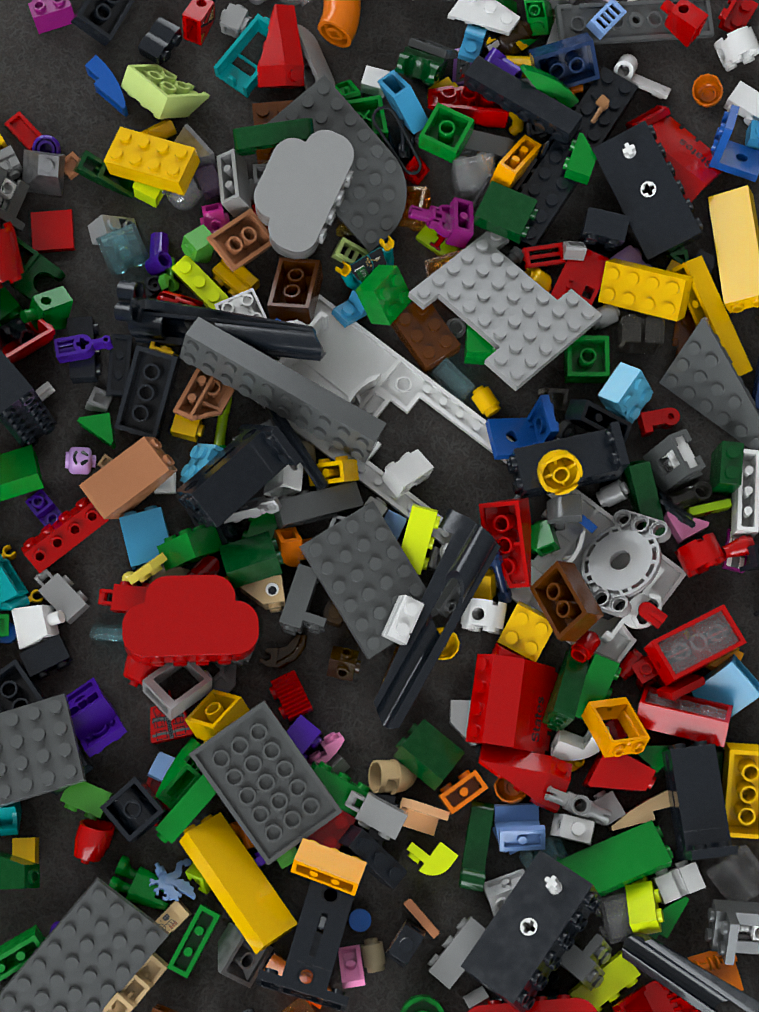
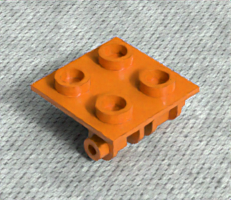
M707 951L687 957L691 962L737 989L744 990L736 965L738 961L736 954L734 965H725L722 955L715 951Z

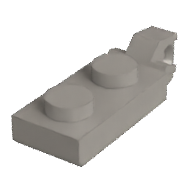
M262 496L250 499L233 513L224 524L229 522L237 523L249 517L257 518L266 512L269 514L280 511L282 504L277 496L269 498Z

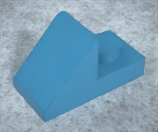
M355 290L351 292L347 301L333 308L331 313L344 328L367 315Z

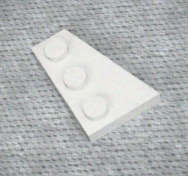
M458 0L447 17L452 20L464 21L465 24L482 26L489 31L506 36L510 35L520 21V16L496 0Z

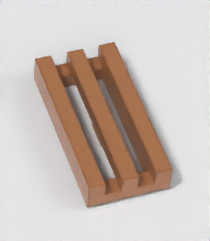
M408 898L403 903L433 939L440 934V931L411 898Z

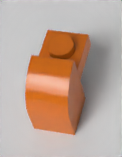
M296 527L275 530L274 538H276L283 562L286 565L298 567L300 560H307L299 546L312 538L302 539Z

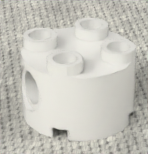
M751 26L736 29L728 33L725 40L720 38L714 43L715 50L726 71L733 70L737 67V63L742 61L744 65L755 60L754 56L759 54V43Z
M472 598L461 617L462 628L474 632H481V628H483L482 631L501 635L502 630H504L507 604L499 601L496 604L493 600Z

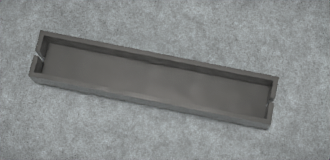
M200 317L195 320L185 334L180 358L185 363L195 366L206 375H211L221 381L222 384L239 391L243 396L255 400L261 406L276 412L280 417L292 421L298 427L313 433L317 438L329 442L336 449L350 454L354 459L364 463L367 461L387 423Z

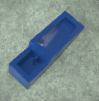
M95 55L85 65L87 74L96 81L94 83L96 92L122 115L127 117L129 114L119 83L107 65Z

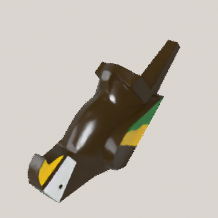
M519 21L509 36L501 34L496 39L487 36L484 39L483 48L486 54L494 47L503 54L517 55L534 43L540 35L532 36L533 33L530 25L526 21Z

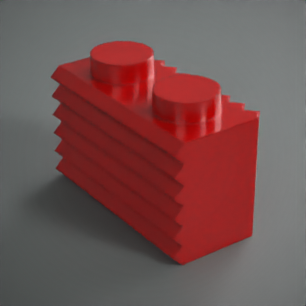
M295 670L270 681L272 687L269 690L274 700L279 698L282 706L279 707V711L283 719L288 718L292 722L300 714L304 716L314 711Z

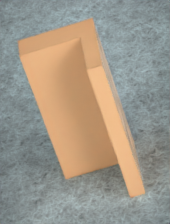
M403 797L399 807L408 812V817L403 824L404 827L432 836L435 834L438 820L448 821L450 814L448 811Z

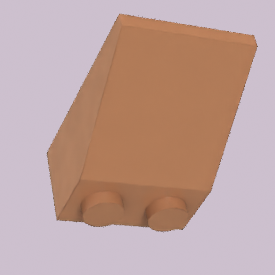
M251 208L206 238L232 272L253 261L272 246L269 239V231Z

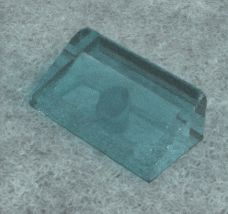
M445 358L431 373V376L445 390L461 402L475 390V385L448 358Z
M94 624L89 637L93 641L123 642L122 625Z

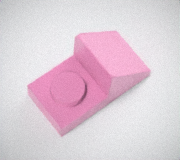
M360 944L340 947L338 957L343 989L364 986L365 977Z

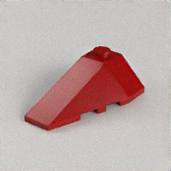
M275 4L268 25L267 38L263 43L262 56L257 65L258 88L295 89L305 86L304 62L295 6Z
M450 85L428 89L427 108L434 110L437 103H440L474 119L475 124L495 128L506 127L509 112L503 110L497 103L486 100L478 92L469 90L465 85L460 87Z
M528 497L479 504L481 526L501 546L499 549L503 558L501 567L509 588L531 587V515Z
M482 744L478 762L480 765L498 778H505L514 785L513 789L517 792L521 790L531 797L530 801L535 805L554 813L558 812L560 805L545 800L544 797L545 794H551L546 792L549 786L566 793L571 780V763L550 755L490 744Z

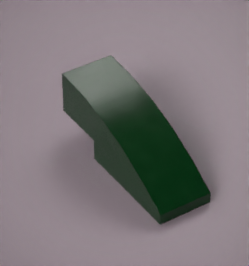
M85 150L81 154L73 170L74 172L131 199L134 197V188H132L134 181L111 175L104 160Z

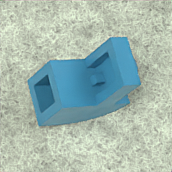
M468 24L458 53V59L473 63L476 57L482 54L483 42L488 35V30L478 25Z

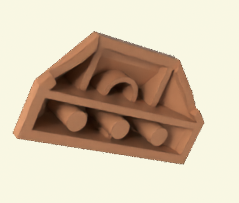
M196 368L173 409V413L190 421L222 415L235 389L222 384L218 379L211 375H206L202 370Z

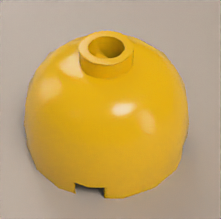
M557 449L548 452L541 458L537 467V476L545 491L555 495H563L576 489L578 486L577 482L583 476V470L580 462L573 454L567 450Z

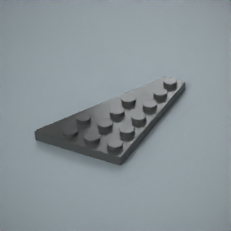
M703 317L659 383L738 441L744 443L749 449L759 450V412L755 406L756 403L749 390L744 386L741 376H738L731 364L733 362L725 348L721 345L718 335H715L708 323L709 319Z

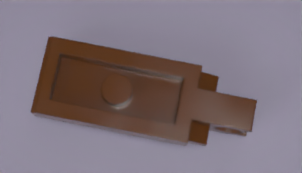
M688 306L685 318L677 322L674 321L672 346H676L675 358L696 328V323Z

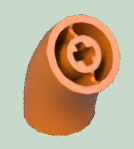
M323 0V12L318 23V31L321 36L337 47H349L358 29L361 0Z

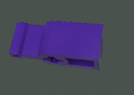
M85 334L54 339L56 358L60 364L91 358L95 350H111L114 348L113 342L108 335L93 340Z

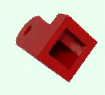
M663 408L640 413L637 420L641 436H650L654 429L658 428L672 429L680 420L679 412L675 408Z

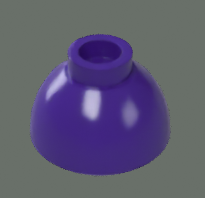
M41 135L33 143V151L61 154L60 143L53 136Z

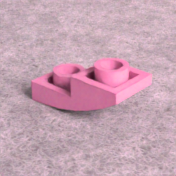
M332 732L323 738L324 741L320 744L324 750L321 752L315 751L308 756L309 759L307 761L310 766L313 761L318 764L321 761L327 763L337 753L345 740L340 732Z

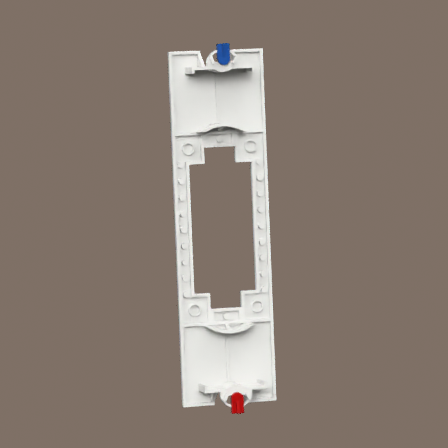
M320 294L314 318L310 324H305L299 320L287 321L313 326L326 354L321 361L277 357L280 359L276 360L279 363L376 418L380 416L390 402L408 414L419 399H421L493 453L484 418L357 322L344 328L331 314L336 306ZM288 420L298 435L306 441H310L311 444L315 445V448L332 461H335V457L348 456V459H354L350 454L336 449L329 442L317 438L313 433L298 427L295 423ZM377 442L365 463L357 460L358 481L407 519H409L413 504L430 508L409 491L397 498L382 481L384 472L370 462V459L381 447V443ZM500 459L506 464L509 459ZM577 489L568 494H563H581L582 514L598 528L591 534L578 522L565 523V530L556 531L561 549L542 557L537 555L534 560L531 559V586L557 560L574 563L582 576L581 564L586 548L599 533L615 526L613 516ZM554 493L546 494V495H548L550 498H554V497H558V496H563V495H555ZM547 509L541 515L545 520H547ZM433 528L431 536L435 537V540L443 545L444 543H449L452 534L441 528ZM621 554L616 557L612 563V568L620 570L627 567L630 562V555ZM662 554L661 566L651 584L638 594L628 597L632 606L631 612L622 618L616 616L610 620L600 618L589 629V631L597 633L601 641L596 652L615 659L620 663L637 641L624 624L634 629H643L650 625L659 629L668 617V615L661 611L662 606L686 576L684 570ZM588 563L586 566V573L589 572ZM530 587L509 588L511 589L513 601L518 603L520 600L543 613ZM648 601H653L655 604H657V607ZM638 614L647 621L646 624L639 623L637 619ZM566 641V642H568L570 645H573V644H574V642Z

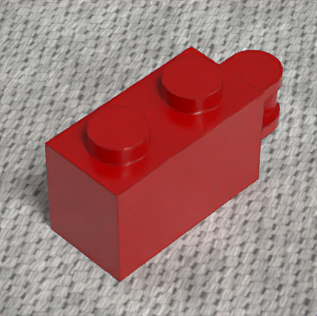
M120 581V584H114L113 590L100 589L98 605L111 606V610L114 613L126 614L133 606L145 603V593L150 584L142 583V586H132L128 581ZM108 594L112 595V601H107Z

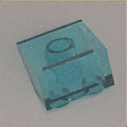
M135 223L96 238L111 275L122 274L127 268L141 266L149 259Z

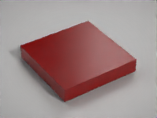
M72 209L31 212L32 248L38 253L75 250Z

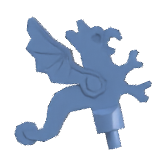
M186 858L176 864L175 871L168 874L164 866H160L158 862L154 864L158 880L151 878L149 880V887L158 885L153 890V892H156V895H159V890H164V895H167L162 897L164 901L175 900L178 902L179 898L182 897L181 893L193 900L196 898L193 892L194 887L190 886L189 881L179 879L182 874V866L188 867L191 865L190 859Z

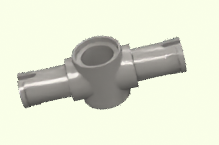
M549 786L546 792L551 794H545V800L561 805L570 814L580 815L585 818L591 817L604 824H607L610 818L603 815L611 816L612 811L595 805L586 796L576 795L571 792L565 793L552 786ZM579 799L582 806L577 811L574 805L576 800Z

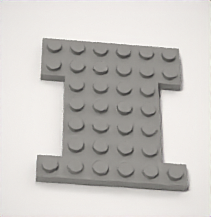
M487 231L409 291L408 297L422 310L436 299L444 303L496 349L494 353L486 358L484 364L512 389L517 391L600 321L602 314L573 289H570L558 300L499 251L510 240Z

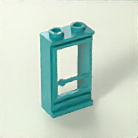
M259 14L254 17L214 66L215 76L247 98L258 84L257 65L240 53L257 32L267 37L270 19ZM237 57L255 68L256 71L251 77L232 64Z

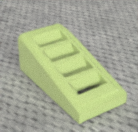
M342 237L331 257L341 263L344 261L350 265L356 261L359 254L363 257L368 252L366 249ZM343 247H346L344 255L341 254ZM351 250H353L355 252L352 258L350 259L348 258Z

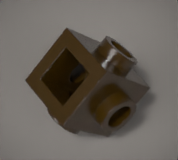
M333 646L327 676L352 681L354 673L359 674L361 661L357 660L359 651Z

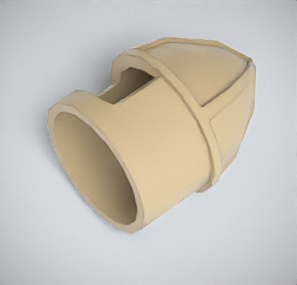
M396 759L373 760L368 772L369 787L374 794L390 793L395 795L406 791L414 784L417 778L414 773Z

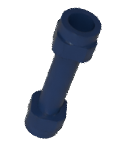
M498 551L490 566L493 567L499 590L496 594L499 602L509 603L512 601L511 589H507L501 567L503 558L500 551Z

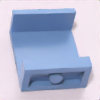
M534 803L494 804V825L500 852L545 850V826L539 823V806Z

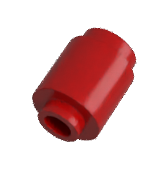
M588 630L574 642L571 647V656L576 661L584 663L592 657L601 644L597 633Z

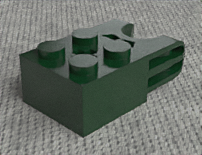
M406 46L405 50L399 54L395 72L403 74L402 76L409 79L419 78L422 80V83L433 86L443 79L449 59Z
M17 237L24 273L21 274L23 278L11 284L9 280L5 281V283L31 301L33 296L40 294L37 291V283L41 278L51 277L60 282L63 281L66 275L59 267Z

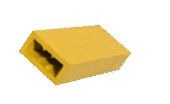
M746 185L708 197L723 301L729 313H739L744 309L759 307V226L754 196L749 186Z
M220 812L215 816L210 814L200 821L201 824L198 826L192 824L183 831L184 836L179 842L255 954H258L288 934L298 923L222 813Z

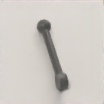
M487 174L485 176V183L481 187L474 201H472L473 209L477 207L478 200L480 199L487 185L491 183L490 180L493 176L492 174Z

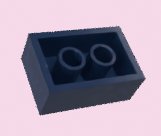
M587 32L528 50L533 67L555 76L568 88L600 79L594 41Z

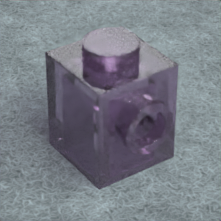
M214 164L201 166L196 170L195 175L205 200L219 196V177Z

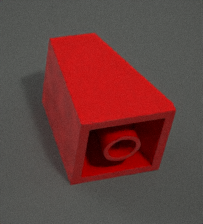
M598 752L582 786L587 788L646 791L647 788L651 789L655 783L656 777L654 774L656 770L628 755L604 758L603 754L601 756L600 752Z

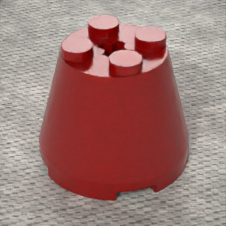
M11 221L3 224L4 229L0 228V288L3 287L2 283L7 280L11 284L22 279L21 274L24 273L17 237Z

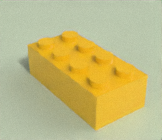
M120 127L106 154L104 163L111 175L184 196L197 170L200 159L194 147Z
M613 258L606 261L598 302L677 322L685 318L693 277Z
M725 742L722 790L730 837L759 839V744Z

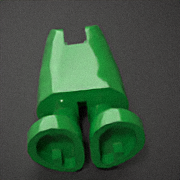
M123 855L117 865L115 874L129 878L133 882L129 884L113 876L109 886L118 893L127 894L126 899L130 902L154 909L167 910L169 904L160 898L154 897L156 892H153V890L158 885L149 887V880L151 878L158 880L157 875L141 866L138 871L135 870L130 864L129 857Z

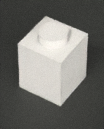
M366 65L361 81V92L374 96L381 95L384 98L385 95L377 81L390 71Z

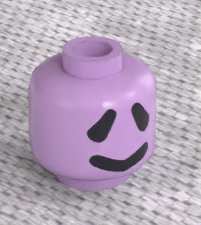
M71 447L65 455V468L71 474L87 475L91 472V468H96V455H92V451L88 447Z

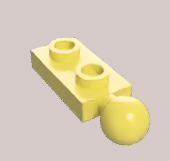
M162 552L135 572L128 571L124 573L122 581H128L132 586H137L139 581L143 583L163 569L161 564L167 560L166 556Z

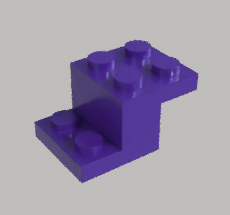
M94 677L67 695L75 734L89 757L100 753L106 746L113 741L119 740L127 732L117 711L103 694Z

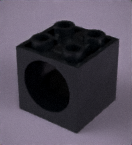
M139 777L131 779L100 807L128 842H136L170 812L142 778Z

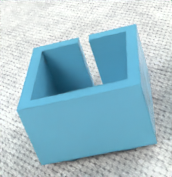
M620 362L599 392L598 397L602 404L606 406V410L633 423L639 417L645 404L650 401L653 391L640 369Z

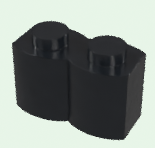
M160 16L141 40L138 46L139 53L159 66L163 62H167L171 56V50L175 46L178 47L182 41L181 28Z

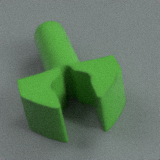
M171 257L172 266L166 270V274L164 273L159 276L158 282L161 290L168 288V291L174 292L179 289V283L174 279V272L171 269L175 265L176 260Z

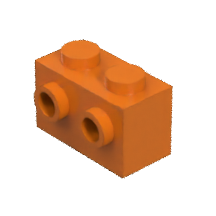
M469 769L458 776L460 781L455 785H452L450 782L440 789L442 794L438 797L451 815L488 789V786L476 770L470 772Z

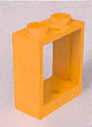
M626 697L589 701L581 715L604 758L639 754L644 751L650 740V736ZM618 719L629 738L614 740L603 720Z

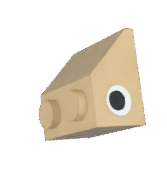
M281 575L272 576L239 587L243 594L265 610H270L271 613L283 611L286 595Z

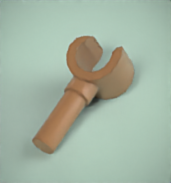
M601 95L596 101L599 108L590 121L592 124H595L600 114L609 107V99L605 95Z

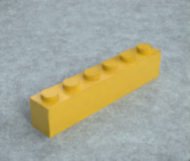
M702 255L671 269L672 272L693 277L687 306L696 326L703 317L708 318V323L715 335H718L720 343L733 362L731 364L738 376L752 371L751 364Z

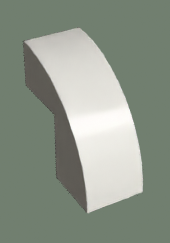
M589 729L584 737L566 730H559L550 745L551 756L563 761L582 760L601 751Z

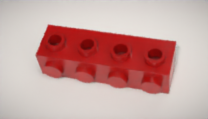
M88 497L80 499L72 510L63 512L55 523L43 527L38 536L35 538L31 537L24 542L21 550L39 573L109 521V519H103Z

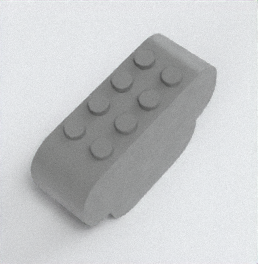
M320 130L310 135L306 142L297 138H288L281 141L273 150L255 189L254 203L258 218L268 226L270 243L277 253L291 259H306L315 252L319 243L323 244L327 236L328 228L326 227L327 225H332L336 216L335 208L336 206H341L345 197L344 188H349L353 180L354 150L349 140L344 136L330 130Z

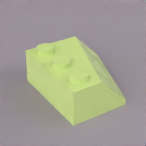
M158 64L128 65L121 87L130 97L139 101L142 107L151 111L153 116L160 120L188 117L210 96L206 92L197 93L193 90L195 86L190 83L177 81L175 74Z

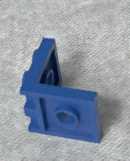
M732 104L729 112H724L721 125L715 133L710 150L713 153L709 167L756 182L759 175V150L729 140L740 108Z
M540 395L527 418L487 419L485 423L494 460L509 459L515 448L553 441L559 432V423L555 419L554 405L551 403L549 395ZM506 436H512L515 442L509 441Z

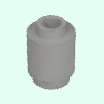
M605 304L597 308L596 310L602 314V318L592 328L594 330L598 328L601 330L619 321L620 311L618 307Z
M618 479L601 487L600 491L596 492V496L603 508L606 506L611 507L628 499L627 494L630 491L625 482L621 483Z

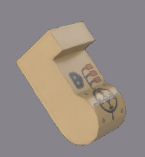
M179 899L178 902L174 901L155 922L170 934L192 913Z

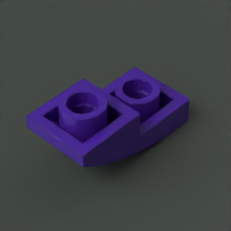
M42 489L25 501L44 526L52 525L59 520L58 517L62 514Z

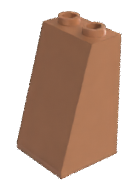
M142 437L79 485L103 519H119V517H123L124 513L132 511L177 471L174 466V460L161 449L162 445L156 438Z

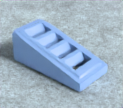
M610 0L587 23L586 27L601 40L627 11L616 0ZM611 5L620 13L619 15L610 7ZM606 10H608V11L615 17V19H613V18L606 12ZM601 15H603L610 22V24L603 17H601ZM597 20H599L606 28H604L602 25H600V24L597 22Z

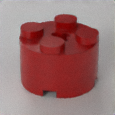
M713 532L702 536L703 540L702 538L695 539L675 551L688 578L694 577L697 574L701 575L710 570V567L727 561Z

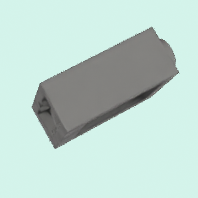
M187 662L186 666H173V663H166L163 667H160L142 680L143 692L172 721L212 691L213 679L210 673L206 670L203 671L196 665V662ZM184 667L199 683L174 701L158 684Z

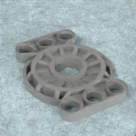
M624 509L614 514L613 523L615 526L599 533L590 542L584 552L581 564L582 577L596 602L599 597L607 596V600L603 604H598L602 612L621 618L631 612L632 606L628 597L643 591L656 577L662 559L659 543L667 541L671 536V529L666 522ZM622 517H629L625 524H619V520ZM647 522L644 529L637 530L638 524ZM665 528V532L662 535H655L657 529ZM621 554L630 555V562L627 567L620 570L612 568V563L616 557ZM587 563H588V569H589V572H588V573H586ZM619 602H625V607L622 610H615Z

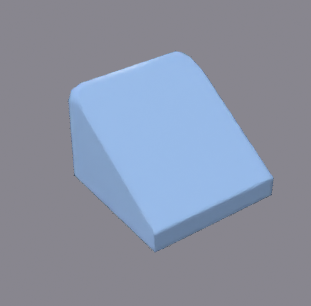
M388 510L384 520L396 540H398L407 523V518Z
M159 752L147 776L162 782L175 758Z

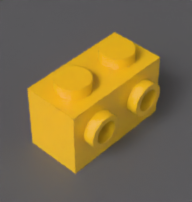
M348 456L335 457V461H331L330 458L319 459L318 464H316L327 480L328 485L359 480L357 460L348 459ZM309 477L310 486H315L313 481Z

